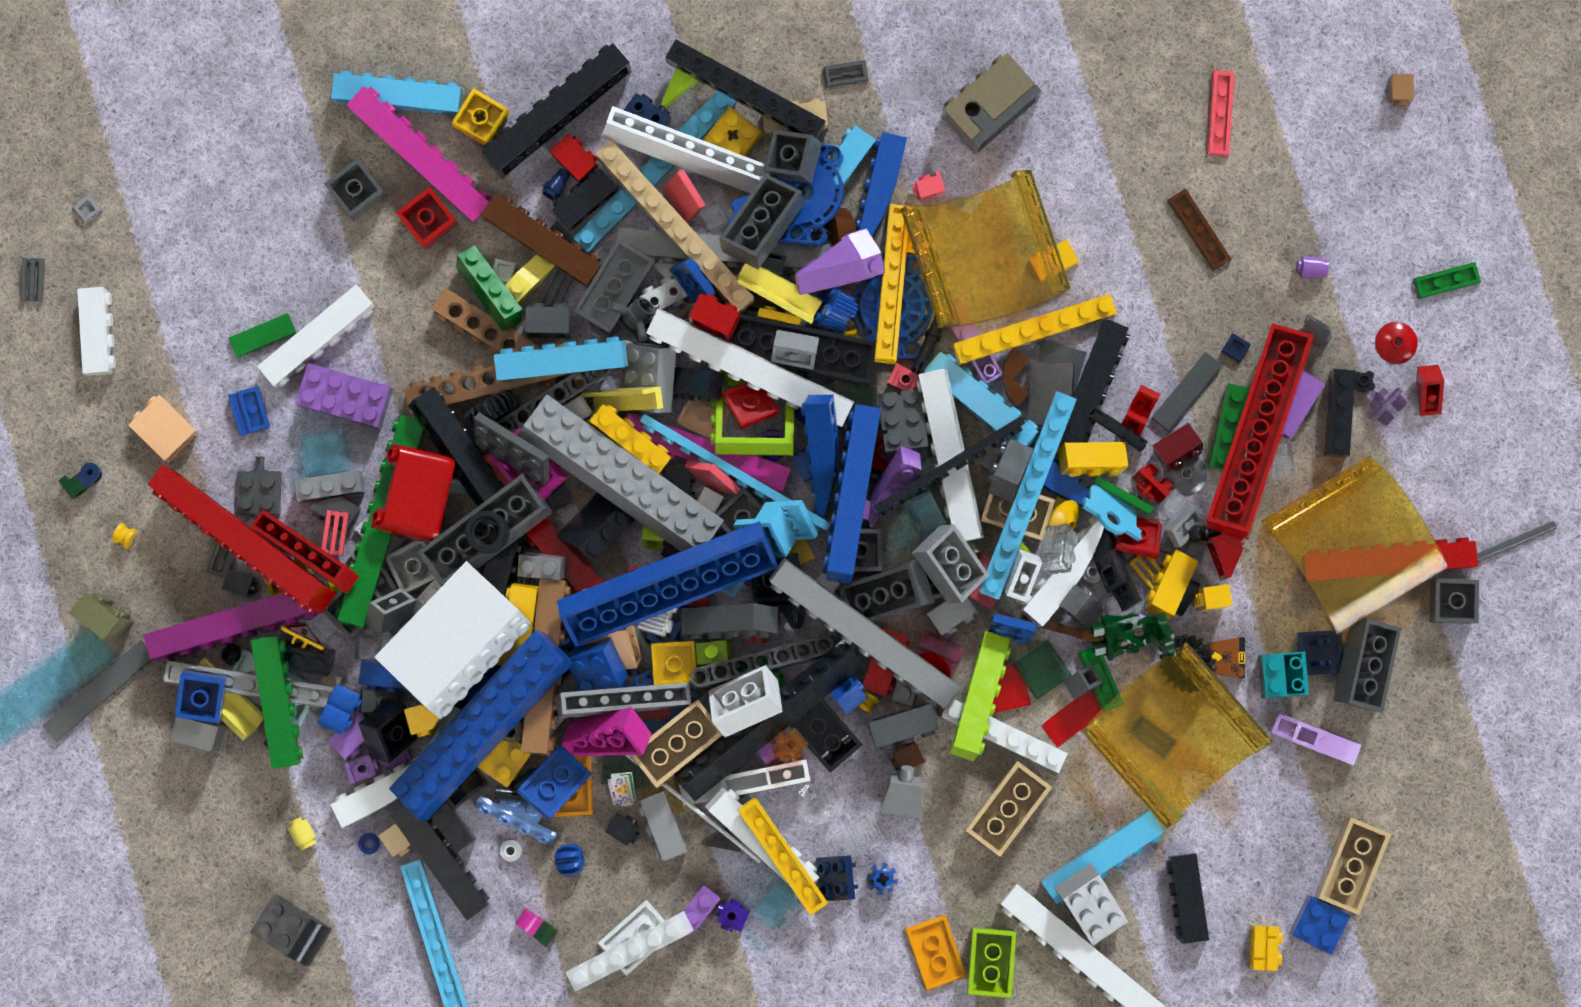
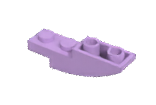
M960 300L941 310L957 342L980 335ZM993 355L970 362L980 379L986 384L1003 375Z
M1281 713L1278 714L1271 732L1294 743L1352 765L1355 764L1362 746Z

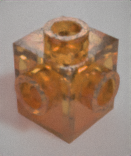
M794 727L787 734L783 731L774 738L776 743L772 746L774 749L773 754L779 761L783 760L787 763L791 760L794 763L803 755L801 750L808 745V742Z

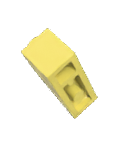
M536 255L505 286L521 306L553 271L555 266L539 255Z

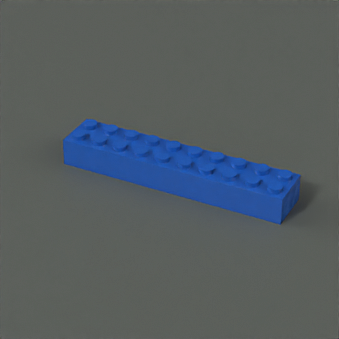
M758 521L557 600L560 618L575 647H578L779 567L761 522Z
M535 630L389 788L390 791L416 819L427 821L574 662L546 633Z

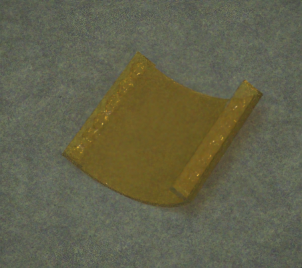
M1016 170L1011 173L1012 180L966 198L930 206L908 205L901 208L939 328L970 325L1004 317L1045 302L1071 288L1032 170Z
M1371 456L1362 459L1359 463L1342 471L1339 475L1324 482L1314 490L1307 492L1304 496L1261 521L1263 527L1272 537L1278 540L1298 566L1327 614L1325 617L1327 624L1337 634L1448 567L1430 530L1410 499L1391 475Z
M1187 642L1175 649L1176 656H1165L1141 674L1102 708L1081 730L1085 737L1165 828L1177 823L1183 817L1181 813L1219 778L1252 754H1256L1269 746L1273 741Z

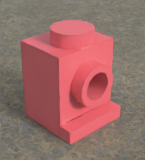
M936 171L933 177L930 174L918 178L919 181L911 184L914 196H918L920 201L944 195L945 193L940 171Z
M896 363L887 385L899 391L918 389L917 380L919 375ZM903 376H908L910 381L908 383H903L901 378Z

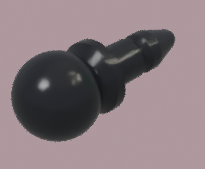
M1194 525L1188 531L1190 539L1194 542L1206 541L1209 537H1216L1222 533L1200 525Z

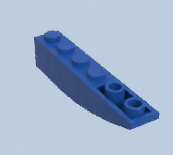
M882 132L881 138H876L874 150H878L876 158L871 160L869 170H872L873 174L872 178H867L865 191H868L867 199L862 198L860 211H863L862 220H857L856 231L865 228L873 237L880 225L898 180L907 137Z
M834 394L808 395L801 406L802 416H805L806 423H804V434L808 436L806 452L807 455H810L811 462H809V473L813 475L811 491L812 494H815L816 498L814 501V512L823 519L833 493L839 455Z
M1057 459L1053 460L1043 485L1045 489L1068 501H1075L1081 507L1084 505L1083 499L1085 497L1089 498V489L1091 488L1089 485L1087 488L1080 483L1081 479L1078 476L1070 477L1069 474H1061Z

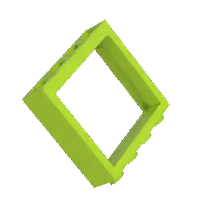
M724 370L718 372L724 374L721 392H723L724 386H738L747 382L741 378L739 381L728 377V372ZM721 396L720 400L712 399V409L716 410V415H712V428H716V433H711V445H715V454L793 455L794 408L786 404L787 400H785V438L722 437L723 399Z

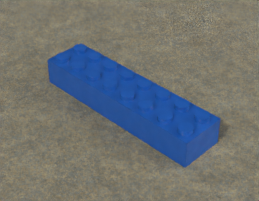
M855 404V410H850L847 429H851V431H846L844 449L848 451H843L840 470H844V473L839 472L837 490L841 492L836 493L833 511H837V514L832 513L830 532L834 533L833 535L829 534L826 552L830 553V556L825 555L823 573L827 574V581L852 584L881 408Z

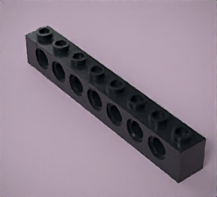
M675 39L665 57L668 65L791 132L813 135L818 139L825 128L826 120Z

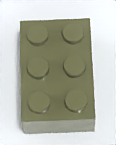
M85 592L69 612L100 639L105 641L118 642L133 623L129 619L131 615L122 608L119 609L112 606L115 602L108 596L95 592L93 594Z

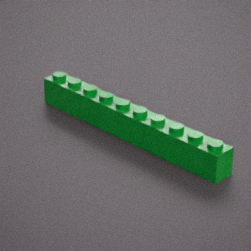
M400 415L399 420L395 419L392 427V432L395 433L393 441H388L385 452L388 451L391 444L419 449L425 430L418 420L404 415ZM388 459L386 461L382 460L379 470L382 473L381 480H376L373 493H376L374 502H369L367 513L370 516L368 522H363L360 534H364L362 542H357L354 551L357 558L355 563L351 562L349 567L360 577L347 594L342 591L341 595L345 596L343 604H338L335 616L338 617V623L362 630L365 628L369 604L373 601L393 536L392 534L371 528L372 514L378 508L385 507L394 466L389 464Z

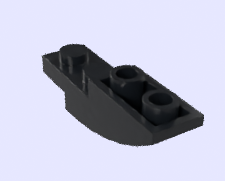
M1104 527L1093 554L1095 564L1107 593H1113L1121 610L1127 611L1141 602L1142 599L1124 566L1127 560L1123 552L1115 550V536Z

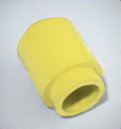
M299 817L290 822L291 827L288 828V831L297 847H300L301 851L317 843L315 840L316 835L307 819L302 820Z

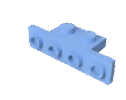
M481 795L478 797L475 808L480 813L490 815L498 819L500 823L510 825L520 833L536 838L542 844L553 845L557 833L538 824L542 815L529 803L501 800L497 804Z

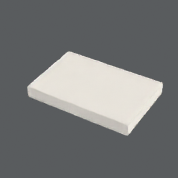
M646 900L599 941L598 944L606 951L665 920ZM649 955L621 968L620 970L627 976Z

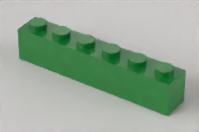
M280 634L254 638L251 640L271 768L295 766L300 764L301 759H303L302 746H298L297 740L300 737V730L294 721L296 706L295 703H291L290 695H293V687L287 678V673L290 672L288 660H284L283 652H286L285 640L281 639Z

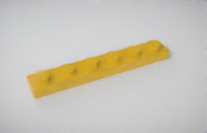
M754 797L738 808V812L809 915L811 916L828 904L758 800Z

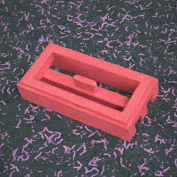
M327 510L321 549L332 555H344L350 513ZM332 516H335L330 550H328ZM340 517H343L339 551H335Z

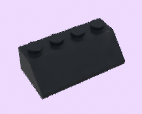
M597 492L556 536L585 566L594 564L636 519Z

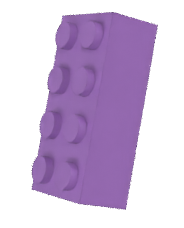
M307 363L295 404L302 408L381 430L393 389L390 386Z

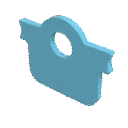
M1093 485L1089 489V498L1085 497L1083 499L1084 505L1082 508L1095 515L1108 531L1117 535L1125 533L1140 541L1142 539V530L1136 526V510L1130 504L1097 485ZM1106 514H1110L1111 516H1113L1116 519L1118 525L1112 523L1107 518Z

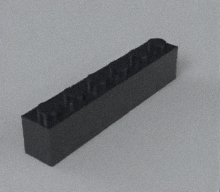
M1106 318L1103 320L1073 395V398L1077 400L1072 411V427L1065 428L1061 441L1065 443H1088L1091 435L1088 429L1090 424L1095 425V421L1088 418V415L1095 406L1098 407V404L1103 405L1107 395L1104 393L1105 386L1111 385L1114 377L1111 371L1114 365L1118 366L1122 354L1119 353L1121 346H1126L1130 334H1127L1128 327Z
M435 387L412 400L408 407L440 454L454 459V474L477 507L505 487L503 482L498 480L493 473L492 466L482 457L479 447L474 445L469 438L468 431L460 425L455 412L449 409L443 395Z
M404 805L390 815L466 920L471 919L490 904L487 901L490 899L487 892L483 888L479 890L475 884L477 881L476 877L470 870L468 872L465 871L462 866L464 861L458 853L455 855L449 849L451 847L450 843L444 836L441 837L436 831L438 827L432 819L427 821L416 819Z

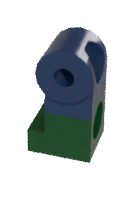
M86 463L82 466L81 471L71 479L64 476L58 481L69 496L76 499L101 479L102 470L94 463Z

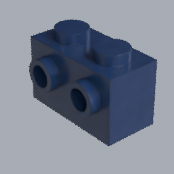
M635 93L624 108L626 112L666 127L671 122L670 112L662 106L656 107L653 105V100L645 94L640 96L638 93Z

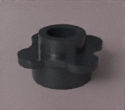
M1367 371L1366 373L1355 372L1354 390L1357 392L1373 391L1375 389V384L1373 383L1374 373L1372 371Z

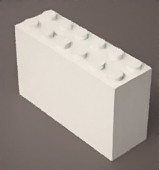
M466 561L374 658L427 709L441 719L452 711L453 706L458 700H462L467 695L468 690L483 678V674L489 668L497 664L498 658L512 648L517 638L524 635L532 623Z

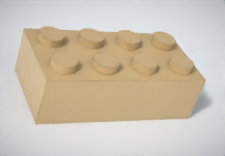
M697 699L650 737L643 755L630 756L655 788L658 789L723 735L712 723V716Z
M1015 761L964 830L997 856L1001 857L1052 787L1020 762Z
M1346 817L1314 897L1353 914L1360 915L1391 834L1354 818Z

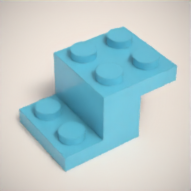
M802 500L765 502L755 519H740L734 523L735 529L738 530L760 521L775 557H786L796 540L815 539L818 535Z

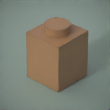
M1392 74L1389 77V103H1395V107H1406L1407 104L1414 100V74Z

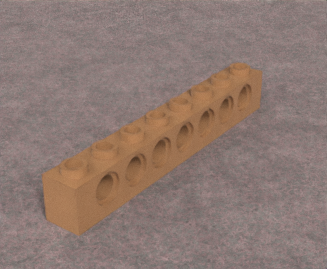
M446 287L431 308L435 312V318L443 323L448 320L453 324L452 328L461 334L464 331L471 335L470 340L478 345L486 344L489 346L488 351L494 355L500 354L499 349H504L505 344L510 341L515 343L513 352L521 351V347L534 346V350L542 349L511 328L502 331L492 316ZM454 308H460L462 311L461 315L457 318L451 317V311ZM472 319L479 320V326L476 329L469 328V322ZM491 330L497 331V337L494 340L486 338L487 333ZM561 376L543 380L542 385L549 389L558 383V379ZM579 376L574 380L577 388L580 389L583 386V379ZM559 388L558 391L561 392L559 396L564 399L565 391Z
M563 344L556 345L555 347H563ZM490 362L491 367L484 369L483 365L471 367V372L463 374L462 370L450 373L449 378L443 379L442 375L429 378L430 383L422 384V380L409 383L410 388L404 389V393L409 405L414 398L423 394L427 388L435 387L443 395L445 403L449 405L570 373L497 381L495 363ZM488 372L494 375L495 380L493 384L486 381V374ZM467 378H471L474 381L472 389L467 388L465 384ZM447 383L452 384L454 387L452 394H448L445 390Z

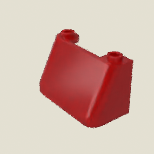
M391 444L387 451L388 462L394 466L385 507L378 508L372 514L371 528L412 541L431 542L438 537L455 461L453 458L399 444Z

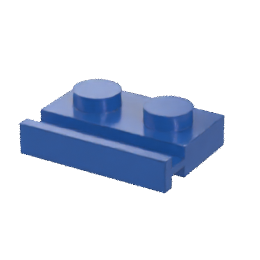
M259 386L228 395L240 436L271 427Z

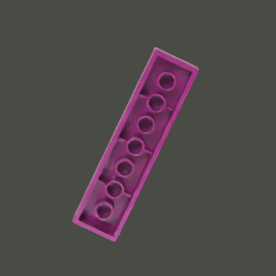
M282 593L143 634L150 660H156L157 663L162 662L163 664L168 660L174 661V656L177 655L178 657L192 656L196 654L195 650L198 649L199 651L212 650L216 648L215 644L218 643L224 645L237 642L236 638L238 637L249 639L258 636V631L269 633L278 630L279 625L299 624V619L303 618L309 621L320 616L315 610L311 613L303 609L291 597Z

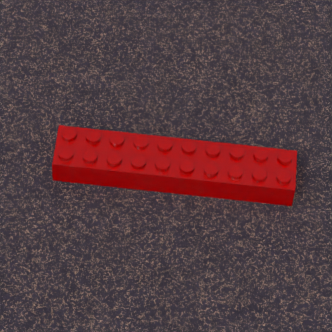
M1272 323L1206 520L1207 528L1249 540L1313 345L1314 335Z
M162 464L147 484L154 489L152 491L153 495L168 503L167 505L170 508L181 513L187 521L198 526L199 530L215 539L216 543L231 551L230 553L245 562L246 566L253 571L261 574L263 579L278 587L280 592L291 597L303 609L311 613L315 610L322 614L337 594L193 483L166 465Z

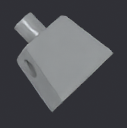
M904 765L901 767L900 774L893 773L890 775L881 801L880 813L914 818L922 817L921 778L913 776L914 768L912 766Z

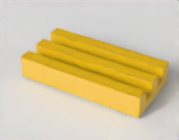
M1138 555L1128 564L1147 587L1153 590L1154 586L1135 563L1138 561L1153 581L1155 575L1141 559L1143 556ZM1145 557L1157 572L1162 571L1152 558Z

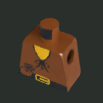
M1245 637L1208 643L1210 644L1208 650L1215 651L1212 658L1217 659L1214 664L1217 669L1213 674L1237 679L1245 678Z

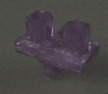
M1397 387L1385 399L1384 396L1388 393L1386 389L1383 388L1379 393L1373 390L1370 393L1373 400L1369 405L1374 408L1379 403L1380 406L1369 418L1373 422L1377 420L1382 425L1387 426L1395 417L1386 409L1392 405L1399 412L1408 403L1401 395L1403 391Z

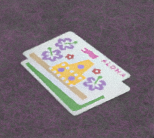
M632 772L611 774V779H608V785L613 805H633V801H636Z

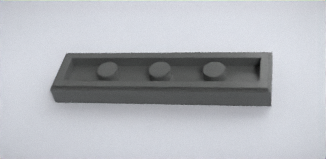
M1205 352L1153 415L1152 419L1169 431L1222 365Z

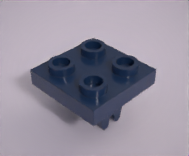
M1341 630L1297 633L1298 652L1305 651L1307 675L1336 674L1340 672L1343 658Z
M851 855L816 858L819 890L827 901L855 899L854 889H858V884L854 885L852 868L856 867V863H852Z

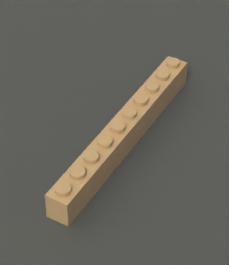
M612 140L595 153L596 159L685 258H691L698 263L703 276L711 281L714 290L725 302L736 306L740 314L754 303V296L744 286L737 283V278Z

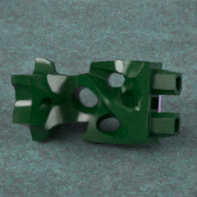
M1161 612L1156 616L1133 613L1124 616L1100 615V622L1090 624L1093 638L1102 637L1101 641L1092 642V652L1095 656L1105 655L1109 661H1112L1115 657L1122 654L1137 653L1139 648L1146 644L1158 646L1159 651H1163L1167 657L1176 656L1174 633L1167 622L1165 612ZM1141 629L1144 631V634L1136 636L1134 631ZM1122 642L1128 643L1127 645L1121 646Z

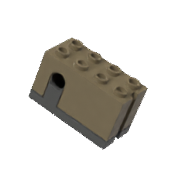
M1008 53L1003 57L999 55L994 59L990 69H983L975 77L974 83L964 85L960 89L961 93L956 98L952 96L944 103L945 107L942 109L944 121L970 147V150L975 155L1037 102L1042 92ZM966 111H974L977 115L969 116L966 114Z

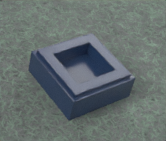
M1232 333L1221 352L1239 363L1251 344Z

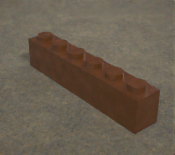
M496 194L493 195L481 213L483 219L588 288L601 267L599 263L601 261L600 258L592 253L589 255L582 252V246L574 241L570 244L564 240L565 235L556 229L552 232L546 228L547 223L538 217L534 220L529 216V211L521 206L516 208L511 204L513 201L502 194L500 197Z

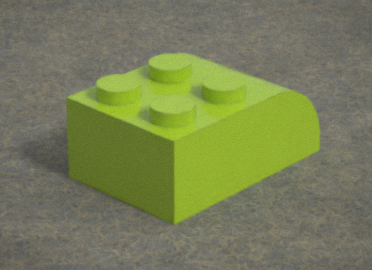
M971 927L967 980L968 994L1012 998L1017 934L1015 930Z

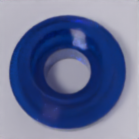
M374 833L363 834L358 841L359 849L365 854H374L380 847L379 837ZM368 839H371L373 841V846L371 848H368L366 846V841Z

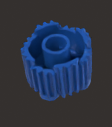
M837 287L828 288L826 293L818 295L822 303L815 313L812 323L829 332L843 335L847 330V327H845L847 321H849L850 317L854 318L859 305L854 303L855 297Z

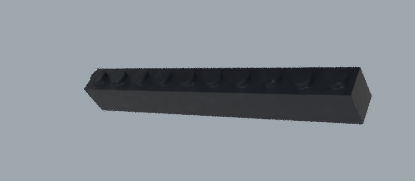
M841 640L779 690L783 712L727 737L722 736L674 775L694 801L698 800L865 665L847 642Z

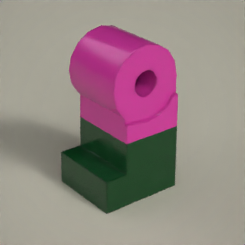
M524 908L515 922L516 925L537 939L545 947L548 946L558 931L553 925Z

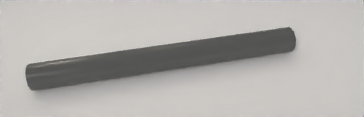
M1549 522L1477 553L1478 562L1557 529L1555 522Z

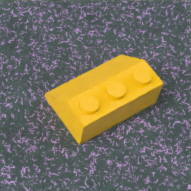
M423 704L404 709L411 735L417 734L418 738L435 734V729L439 727L443 717L439 719Z

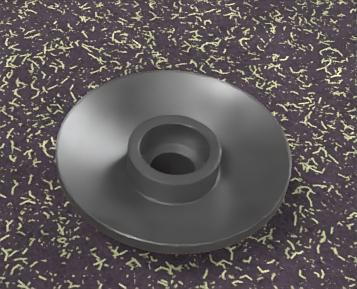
M1198 457L1183 462V466L1175 471L1173 469L1169 472L1164 470V478L1169 479L1173 483L1171 490L1176 494L1192 495L1204 486L1207 471L1204 463ZM1184 470H1188L1190 472V476L1188 478L1183 476Z

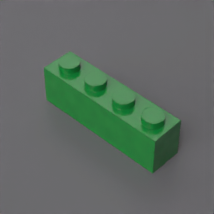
M473 246L458 254L456 269L500 329L505 331L520 323L522 308L477 247Z
M1230 383L1225 386L1207 469L1223 472L1250 388Z

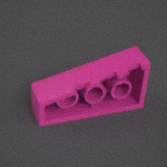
M630 707L570 722L561 743L572 756L643 755L652 733L634 709Z

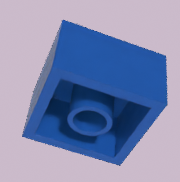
M612 638L574 647L568 655L574 662L569 669L579 691L620 688L628 676Z
M184 670L180 674L175 717L219 723L222 719L227 676Z
M1307 895L1288 934L1332 955L1350 915L1313 896Z

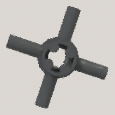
M637 292L628 307L611 302L609 309L623 314L625 324L629 328L637 330L639 341H646L645 326L647 323L651 324L654 317L652 315L655 312L652 303L645 298H638Z

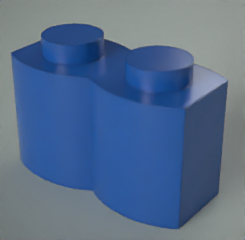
M336 683L317 724L339 734H342L343 730L348 731L352 723V719L349 717L352 711L357 712L362 702L359 699L360 694Z

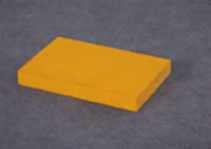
M573 756L591 772V756ZM592 775L553 817L593 815Z
M946 914L905 928L926 991L967 977Z

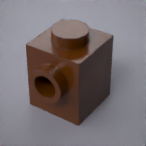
M916 742L909 746L905 743L895 747L896 752L892 753L894 758L890 759L895 771L900 770V772L901 767L904 765L914 768L925 762Z

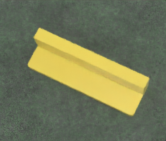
M744 263L737 275V283L812 324L814 315L822 303V300L810 293L799 295L796 285L762 266L758 270Z
M661 386L601 389L581 393L582 397H593L595 411L602 404L605 406L609 404L617 411L663 408Z
M203 658L198 664L200 666L216 668L207 658ZM225 692L221 720L244 741L264 721L263 713L245 695Z

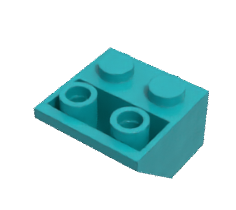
M1305 651L1258 656L1262 698L1309 695Z

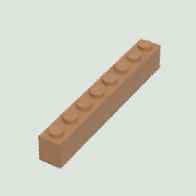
M539 579L534 631L538 630L546 633L561 649L562 642L565 643L566 630L563 629L564 624L560 618L557 600L570 596L571 587H568V583L564 580ZM562 676L525 715L521 752L550 756V751L554 750L555 738H552V731L557 726V716H554L555 707H557L556 696L559 695L556 693L557 686L561 685Z

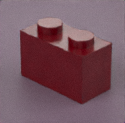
M1189 423L1152 445L1155 456L1167 472L1172 469L1173 471L1183 466V462L1190 458L1195 459L1203 450V442Z

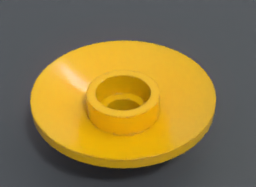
M1072 500L1065 501L1053 511L1047 525V532L1050 537L1056 540L1063 539L1076 528L1081 517V508L1077 502Z

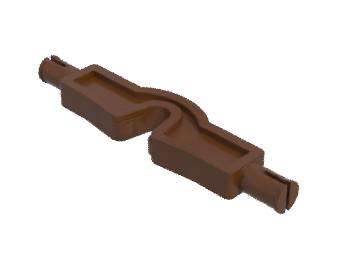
M1024 615V621L1032 622ZM1049 620L1041 627L1089 642L1102 640V637L1093 638L1091 632Z

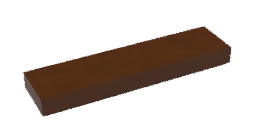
M1186 188L1167 200L1212 271L1217 270L1232 260Z

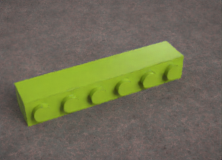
M985 631L983 634L949 754L973 762L978 755H982L985 743L982 742L983 736H987L990 729V724L987 721L989 716H993L996 707L992 703L994 697H998L1001 685H998L999 678H1003L1006 666H1003L1005 659L1008 660L1011 652V647H1008L1009 638Z

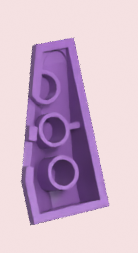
M864 228L846 234L839 243L825 250L826 253L818 259L812 260L795 273L798 293L803 295L866 280L883 274L885 271L881 252L867 229Z

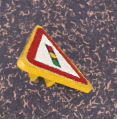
M301 623L282 625L280 627L282 631L293 636L292 644L298 638L304 641L301 646L302 649L306 647L307 643L320 650L324 649V645L309 625Z

